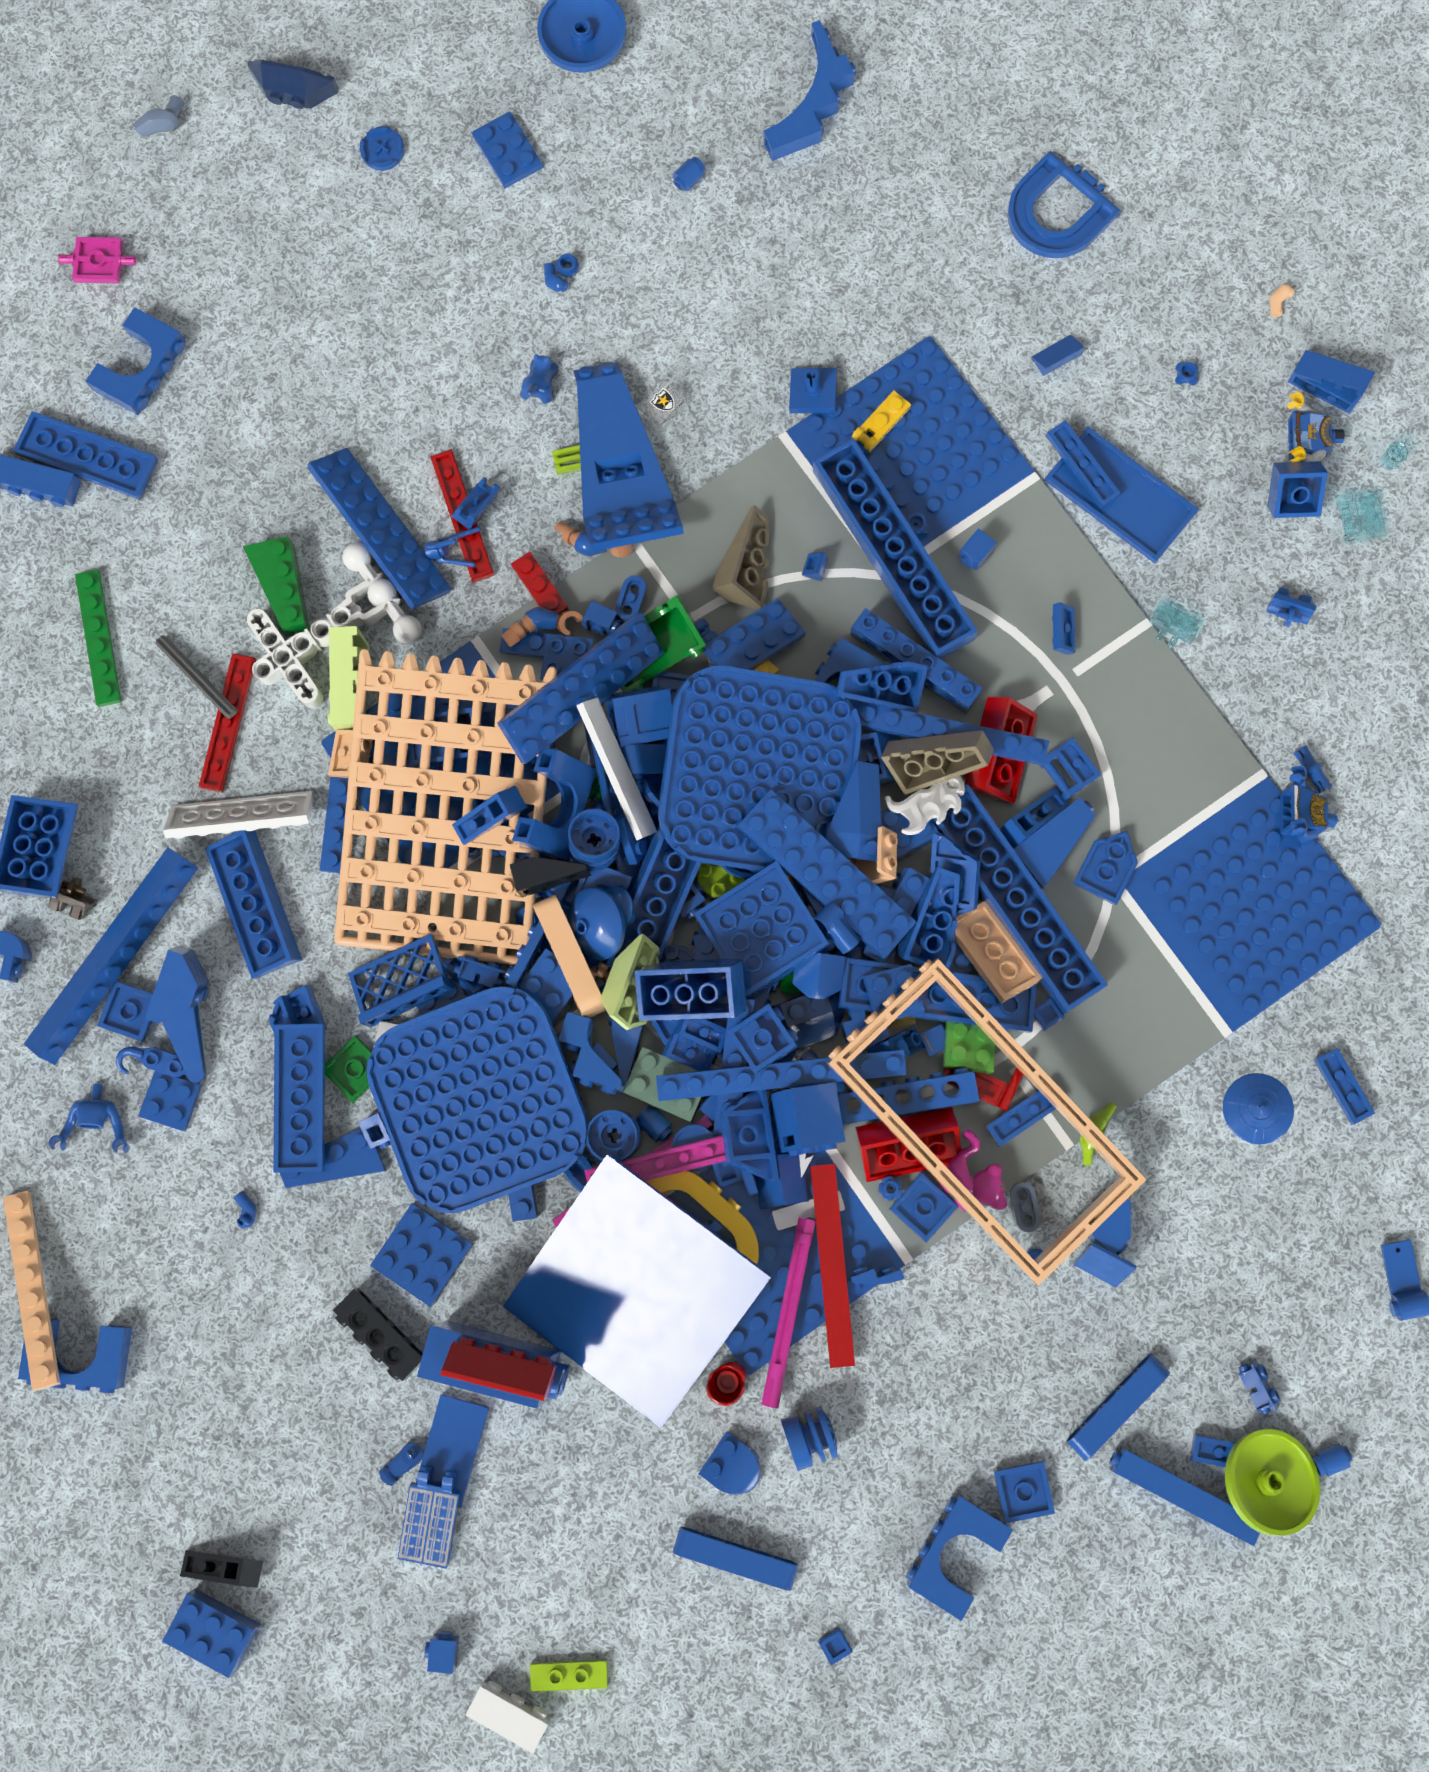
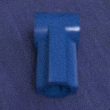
M829 902L813 919L822 933L828 935L838 949L845 954L859 943L860 938L845 922V915L839 906Z

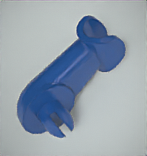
M416 1443L405 1445L388 1465H384L380 1469L379 1475L381 1480L387 1485H394L399 1480V1477L421 1462L423 1458L422 1448Z

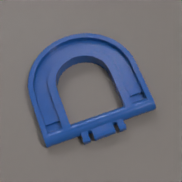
M1051 151L1015 186L1008 205V223L1016 240L1028 251L1046 258H1065L1086 249L1120 215L1121 210L1101 194L1105 188L1102 183L1094 187L1098 180L1089 172L1084 170L1079 174L1082 170L1079 164L1072 169ZM1062 176L1090 199L1094 205L1070 228L1062 231H1051L1045 229L1036 221L1033 215V205Z

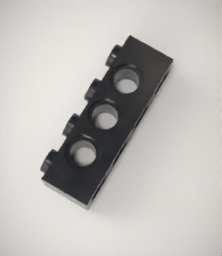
M354 1288L333 1309L337 1315L335 1319L345 1328L348 1326L354 1332L352 1334L353 1338L361 1345L365 1343L371 1349L370 1355L379 1363L383 1361L388 1367L387 1372L396 1381L399 1379L401 1381L407 1380L420 1366L423 1355L420 1349L359 1288ZM360 1311L364 1312L367 1317L364 1325H359L356 1321V1315ZM376 1329H380L384 1333V1339L381 1343L376 1342L373 1338V1333ZM393 1347H398L401 1350V1358L398 1361L392 1359L390 1355Z

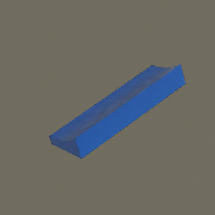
M240 830L205 847L251 978L257 979L278 969L303 961L256 831Z

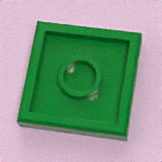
M357 1035L353 1036L325 1063V1075L353 1104L370 1089L367 1079V1062L372 1051Z

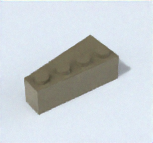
M983 730L888 741L881 758L906 795L988 766L994 748Z

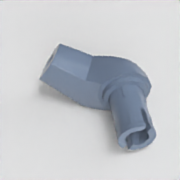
M172 95L165 110L154 109L147 111L134 123L135 130L143 137L155 132L174 130L179 124L178 115L184 106V101L179 96Z

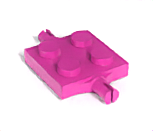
M76 237L72 255H58L59 264H72V279L75 283L120 284L122 266L136 265L137 259L135 255L123 256L122 239L112 237Z

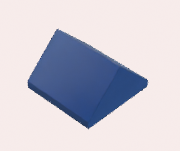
M789 1154L776 1155L778 1181L771 1182L755 1175L760 1209L809 1201L805 1174L801 1178L799 1155L789 1157Z

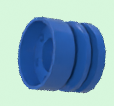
M587 809L578 813L572 819L568 828L569 853L573 861L577 864L586 865L590 871H597L609 867L616 860L620 851L619 826L615 818L608 812L600 809ZM595 841L598 846L593 847L591 842Z
M620 1109L603 1111L597 1114L588 1124L586 1143L591 1153L599 1160L603 1161L609 1153L618 1161H623L633 1156L640 1147L642 1129L639 1127V1122L629 1112ZM617 1129V1132L622 1137L614 1142V1138L610 1137V1133L615 1132Z
M822 1406L815 1407L819 1418L816 1420L812 1419L810 1410L806 1411L807 1423L805 1424L801 1423L796 1414L781 1419L797 1471L812 1467V1454L816 1452L821 1461L826 1462L823 1450L828 1448L832 1459L838 1458L837 1439L830 1418L823 1411Z

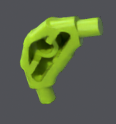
M1109 1102L1105 1108L1089 1117L1103 1134L1117 1106ZM1080 1134L1079 1142L1083 1156L1082 1163L1085 1166H1090L1096 1150Z

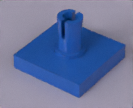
M791 368L789 412L836 413L837 368Z

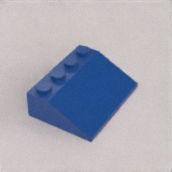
M11 795L0 841L1 892L22 896L58 897L78 804Z

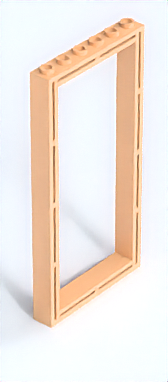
M929 959L918 969L921 973L915 979L909 977L900 986L903 990L897 996L892 994L882 1003L885 1007L879 1013L874 1011L865 1019L867 1024L860 1031L856 1028L847 1036L846 1039L849 1042L842 1048L838 1045L828 1055L831 1059L827 1064L1020 1269L1039 1286L1146 1181V1178L939 959L934 961ZM935 981L1120 1176L1035 1260L1028 1255L849 1064Z

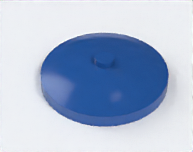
M549 0L539 15L537 34L543 53L553 64L571 72H591L605 67L618 56L626 39V21L624 13L616 0Z

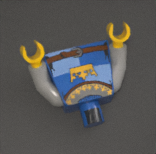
M1301 392L1289 395V398L1293 401L1289 402L1287 407L1295 409L1288 418L1289 461L1309 462L1324 459L1331 450L1332 443L1344 442V429H1332L1331 417L1324 415L1307 404Z

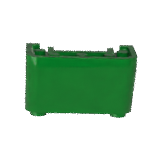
M680 594L644 615L664 654L622 686V691L644 688L642 685L644 682L689 655L694 659L705 652L703 647L707 644Z

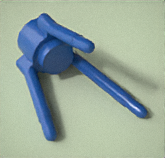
M476 527L445 538L426 542L425 554L430 560L436 559L437 564L447 563L475 567L476 564L474 562L445 558V556L449 553L448 545L455 544L458 538L479 532L481 528Z

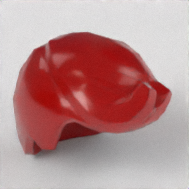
M728 1362L713 1370L708 1377L706 1385L709 1399L722 1406H731L737 1403L745 1391L746 1371L738 1362Z

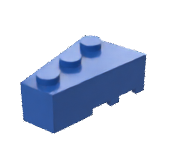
M1305 350L1288 383L1349 414L1364 394L1375 372Z

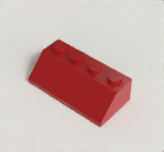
M987 697L980 726L1032 737L1038 714L1010 697ZM992 755L988 766L967 773L964 786L968 784L977 795L1015 804L1025 762Z
M952 1107L900 1117L945 1166L962 1150L959 1126ZM882 1121L855 1127L866 1182L881 1180L887 1176L895 1177L927 1170Z
M461 1337L460 1341L455 1340L452 1342L440 1373L442 1376L544 1401L550 1396L557 1365L551 1364L552 1359L537 1356L536 1360L526 1358L527 1353L511 1350V1353L500 1351L501 1346L486 1343V1346L482 1347L475 1345L476 1340Z

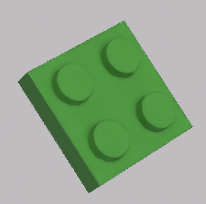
M946 1022L943 1068L956 1070L969 1068L971 1072L992 1074L994 1071L995 1043L979 1026Z

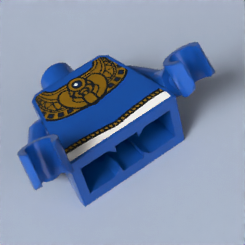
M1301 765L1291 767L1293 774L1290 775L1289 779L1293 784L1280 794V834L1295 836L1300 843H1305L1316 839L1327 827L1334 828L1337 824L1338 816L1328 813V800L1326 797L1317 794L1307 785L1305 780L1307 771Z

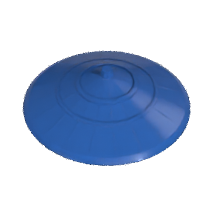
M1252 1073L1238 1078L1230 1085L1223 1100V1115L1230 1130L1240 1139L1252 1144H1268L1280 1139L1290 1128L1294 1117V1104L1288 1089L1279 1080L1270 1075Z

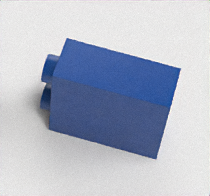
M446 1320L430 1326L417 1377L537 1409L549 1398L557 1400L558 1395L563 1394L570 1365L558 1362L561 1353L558 1349ZM461 1337L476 1340L475 1345L485 1347L486 1343L501 1346L500 1351L511 1353V1350L527 1353L526 1358L536 1360L537 1356L552 1359L551 1364L557 1365L550 1396L544 1401L442 1376L440 1373L452 1342L455 1340L460 1341Z

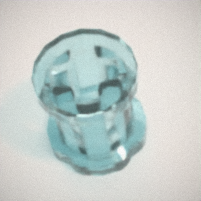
M1399 442L1390 444L1380 457L1382 467L1389 471L1397 469L1401 462L1407 458L1408 449Z

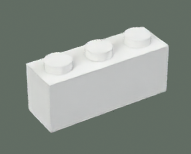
M483 1681L466 1716L527 1751L534 1753L551 1719L547 1717V1712L537 1706L529 1707L524 1704L525 1700L512 1693L511 1696L502 1691L503 1688L493 1681L488 1683Z

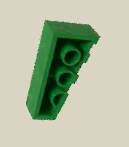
M287 536L243 546L282 630L288 637L305 632L304 629L306 628L309 631L310 625L295 546L290 538Z

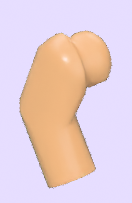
M1289 284L1280 285L1270 296L1271 317L1282 316V302L1294 295V289Z

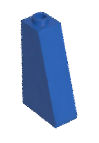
M1081 797L1014 848V851L1042 890L1049 883L1096 816L1093 813L1094 808L1086 800L1083 801Z

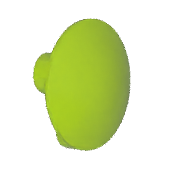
M701 863L697 871L699 885L705 893L715 898H719L744 882V878H738L729 874L720 865Z

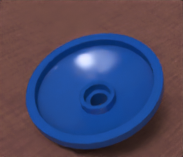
M592 887L578 892L570 903L567 921L583 956L593 961L610 959L620 950L625 937V920L621 907L616 899L604 889Z

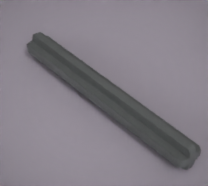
M161 635L155 641L156 645L225 717L231 719L237 714V709L165 635Z

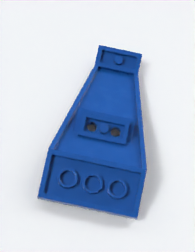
M606 362L599 366H584L578 370H573L578 398L583 520L591 552L684 534L675 501L628 390L619 363Z

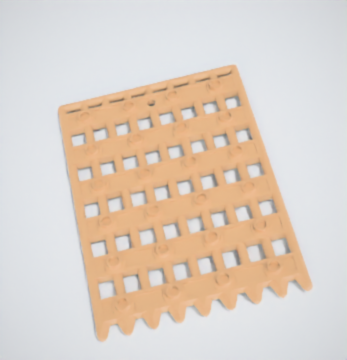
M367 649L360 651L334 942L337 945L395 951L412 943L414 938H423L432 934L436 944L437 940L451 942L450 948L438 947L441 957L458 959V956L464 958V955L467 954L478 958L480 962L515 965L519 958L506 955L507 948L519 949L522 944H527L530 938L528 932L533 925L534 908L532 904L535 903L536 893L522 898L516 892L509 864L515 863L516 852L530 853V858H539L540 853L512 841L520 813L509 819V826L499 825L463 846L452 826L456 821L448 820L450 796L464 797L463 817L473 810L474 799L487 800L500 791L516 786L525 804L535 805L533 819L543 823L547 777L538 773L537 780L523 779L524 763L520 762L517 755H515L513 778L499 777L501 754H515L497 722L505 717L506 704L520 705L557 676L555 667H550L542 683L536 682L533 667L529 664L524 666L519 679L513 680L509 664L506 662L501 663L495 678H489L486 663L483 660L477 662L471 676H466L463 662L460 658L453 660L448 673L445 674L442 673L437 656H431L425 670L419 671L416 657L412 653L407 655L401 669H396L391 652H384L378 667H373L369 651ZM366 690L379 692L377 716L364 714ZM389 693L403 694L401 718L387 717ZM412 695L426 696L424 720L410 719ZM436 697L449 698L447 723L434 721ZM459 700L473 701L471 725L457 724ZM483 702L496 703L494 727L480 726ZM362 738L375 740L373 764L360 762ZM385 741L398 742L396 766L383 765ZM408 743L422 744L420 768L406 767ZM431 745L445 747L443 771L429 769ZM455 748L468 749L466 773L453 772ZM478 750L492 751L490 776L476 774ZM358 786L371 788L369 811L355 810ZM381 789L394 790L392 814L379 812ZM404 791L417 793L415 816L402 815ZM427 794L441 795L438 819L425 817ZM353 834L367 836L365 859L351 857ZM376 837L390 838L388 861L374 860ZM399 839L413 841L411 864L397 863ZM423 842L436 843L434 866L420 865ZM446 844L459 846L457 869L444 868ZM469 847L483 848L481 872L467 870ZM493 849L506 851L504 874L490 873ZM349 882L362 883L360 906L347 905ZM372 885L385 886L383 909L370 908ZM395 887L408 888L407 911L393 910ZM418 890L432 891L430 914L416 913ZM441 892L455 894L453 917L439 915ZM465 895L478 896L476 919L463 918ZM488 898L502 899L500 922L486 921ZM511 900L525 902L523 925L509 923ZM431 923H435L437 925V930L435 932L431 931L430 929ZM345 930L358 931V938L344 936ZM368 932L380 933L381 940L367 939ZM391 935L404 936V943L391 942ZM427 943V946L423 945L421 947L420 955H429L431 950L429 943ZM460 943L474 944V950H460ZM483 946L497 947V954L483 952Z

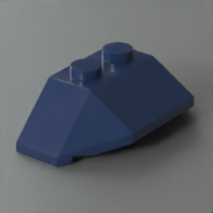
M266 60L248 61L247 64L252 77L267 100L275 105L287 104L297 109H312L337 94L339 90L333 76H324L320 72L307 68Z
M840 991L825 999L808 998L804 994L771 1006L772 1008L776 1006L785 1017L781 1022L786 1029L791 1027L799 1038L795 1042L798 1047L793 1051L837 1035L846 1008L838 1007Z

